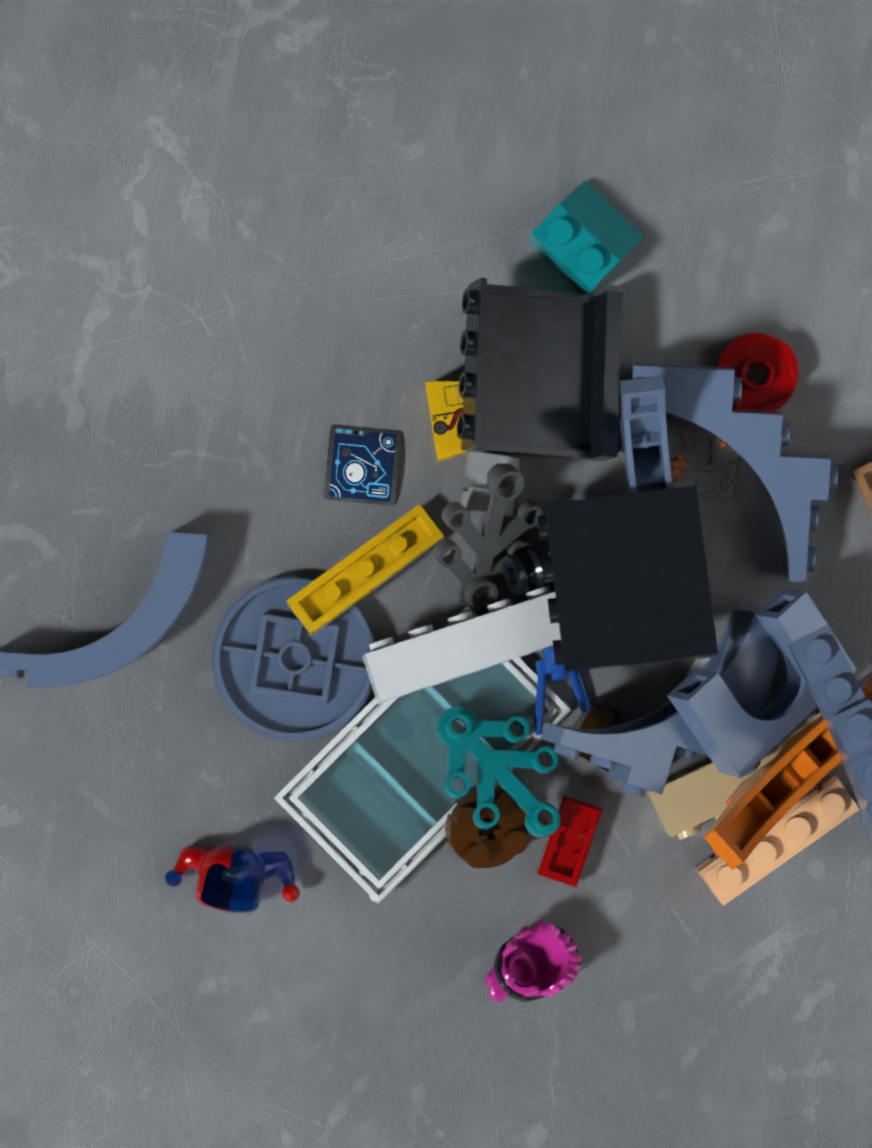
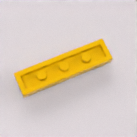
M418 504L289 598L287 605L309 634L313 636L436 546L439 541L444 539V535L422 506Z

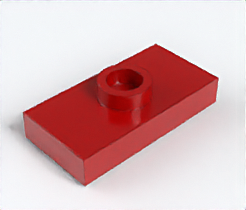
M565 795L562 796L558 808L560 825L554 833L549 835L537 870L538 875L577 888L603 810L601 807Z

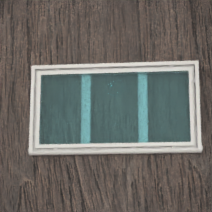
M465 607L458 614L471 611L473 618L479 617L470 607ZM516 658L380 704L377 703L375 697L274 799L369 894L370 899L379 904L446 837L445 822L447 816L452 814L453 809L457 805L455 802L457 799L449 797L444 790V782L448 777L449 747L440 740L437 734V721L441 714L452 707H463L471 711L477 720L508 721L514 716L523 717L527 720L530 731L528 736L520 743H511L505 737L479 738L490 750L531 752L542 741L540 739L541 735L534 733L538 676L520 658ZM547 685L543 729L545 723L558 725L571 712L569 704L562 701ZM459 720L452 721L451 727L455 733L462 734L465 732L463 722ZM517 723L510 724L509 730L511 734L517 737L522 736V727ZM466 750L464 773L470 778L472 788L477 786V761ZM458 778L451 779V788L455 792H462L464 790L462 780Z

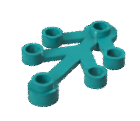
M452 707L445 710L439 717L436 728L440 740L449 747L448 777L444 782L446 794L451 798L459 799L464 797L471 788L470 778L464 773L467 750L477 761V808L474 810L472 817L474 824L478 828L490 829L500 819L499 809L494 805V784L496 781L526 813L524 823L530 834L538 838H544L554 833L560 825V814L557 808L547 802L540 803L508 769H534L541 774L549 773L558 764V755L553 752L554 749L551 747H541L536 752L490 750L479 737H505L511 743H520L528 736L530 731L527 720L520 716L511 717L508 721L477 720L471 711L463 707ZM459 720L463 722L465 732L462 734L455 733L451 727L452 721ZM510 724H519L523 730L522 736L512 735L509 730ZM544 753L551 758V765L549 767H544L539 763V754ZM458 778L462 780L464 790L462 792H455L450 785L451 779ZM481 809L491 811L493 814L491 823H485L480 819L479 813ZM544 811L550 815V825L545 826L538 821L539 812Z

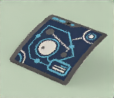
M332 425L329 438L324 498L327 500L395 505L402 433L400 431Z

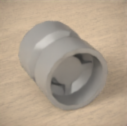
M467 452L464 475L470 479V484L462 487L460 503L469 512L487 514L492 493L487 486L489 470L494 465L503 463L511 464L519 471L521 459L491 453ZM515 498L507 501L504 517L513 516Z

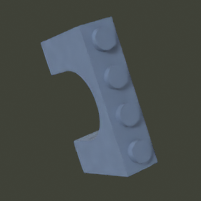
M783 589L755 614L778 649L783 663V679L780 690L768 707L756 714L749 715L739 705L718 673L695 669L667 695L721 773L738 778L751 774L759 767L761 759L772 749L781 746L788 740L789 733L802 721H806L814 716L818 711L815 699L788 647L789 643L828 625L805 591ZM832 632L852 672L854 673L857 670V668L855 667L852 660L850 659V657L848 656V654L846 653V651L844 650V648Z

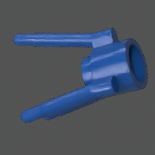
M553 646L542 649L544 660L535 662L538 675L534 727L536 735H541L543 730L547 675H551L552 682L571 680L581 712H588L587 703L592 705L581 671H573L571 674L565 675L564 665L555 666Z

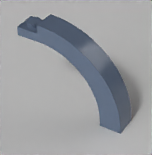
M166 531L163 556L155 580L142 603L125 622L94 643L63 653L46 654L0 650V676L23 678L25 670L29 671L27 687H60L101 678L138 660L154 648L172 630L192 601L203 576L211 536Z

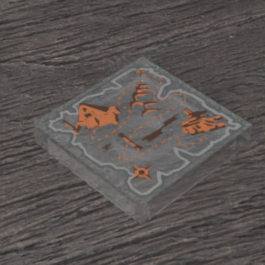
M666 413L672 488L696 485L698 498L735 503L742 456L712 432L693 422Z

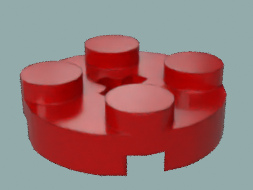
M751 332L735 338L724 348L715 365L734 367V377H742L741 402H733L732 408L776 411L789 401L795 390L799 375L798 362L791 348L782 340L759 332ZM755 363L757 368L765 367L768 374L762 377L763 385L757 386L755 381L749 382L747 380L746 374L750 372L749 364Z

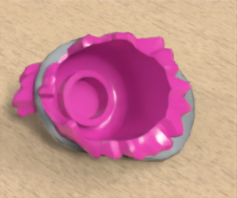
M543 919L538 920L529 928L527 926L521 927L518 934L510 938L499 948L493 968L485 978V985L490 986L489 998L502 1002L506 996H509L518 1001L529 1002L554 996V993L563 990V986L573 984L574 979L577 978L581 970L580 961L582 958L578 953L577 943L573 942L570 933H566L562 928L555 927L551 922L546 924Z

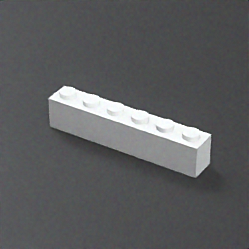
M545 586L526 593L528 601L512 605L511 599L502 600L488 605L489 613L473 618L470 611L449 618L450 626L434 631L432 624L409 631L410 639L397 644L394 643L393 637L369 644L371 652L364 654L362 658L377 703L380 704L553 646L552 640H560L559 624H550L547 599L555 598V592H551L550 586Z

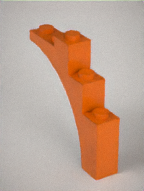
M871 671L861 678L858 683L865 697L872 704ZM823 716L790 738L772 761L739 784L725 802L727 805L726 809L703 837L712 847L713 851L732 870L742 864L777 822L811 788L842 761Z

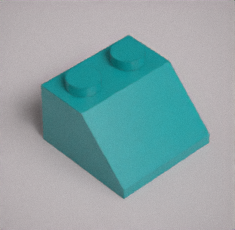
M584 181L562 200L530 234L529 242L584 294H592L645 236L590 184Z

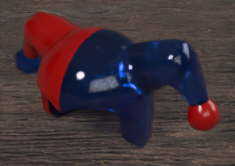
M225 843L215 848L199 845L185 847L174 869L168 871L165 875L166 884L171 887H177L181 884L182 875L190 868H194L199 873L196 900L206 907L225 912L250 913L256 911L263 892L264 882L274 876H278L284 885L282 896L286 901L294 902L300 896V890L295 885L292 861L287 853L283 851L255 853L249 847L239 843Z

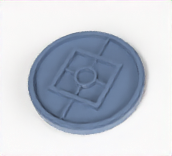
M308 577L277 578L257 585L236 600L224 615L215 634L212 648L213 677L217 690L227 708L242 724L252 731L270 739L285 742L315 740L337 731L360 711L372 690L362 657L364 654L371 652L369 644L374 643L375 638L367 618L358 605L352 606L313 636L309 634L287 605L289 598L315 580Z

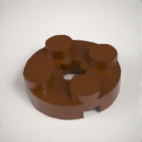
M494 785V805L499 809L500 819L490 834L478 833L479 828L473 822V812L477 808V786L470 788L464 797L455 801L457 805L453 809L452 814L447 816L445 833L452 850L473 868L500 866L511 860L515 855L522 853L527 847L528 830L524 823L526 813L499 786ZM480 810L479 816L482 821L486 817L493 820V814L490 810Z

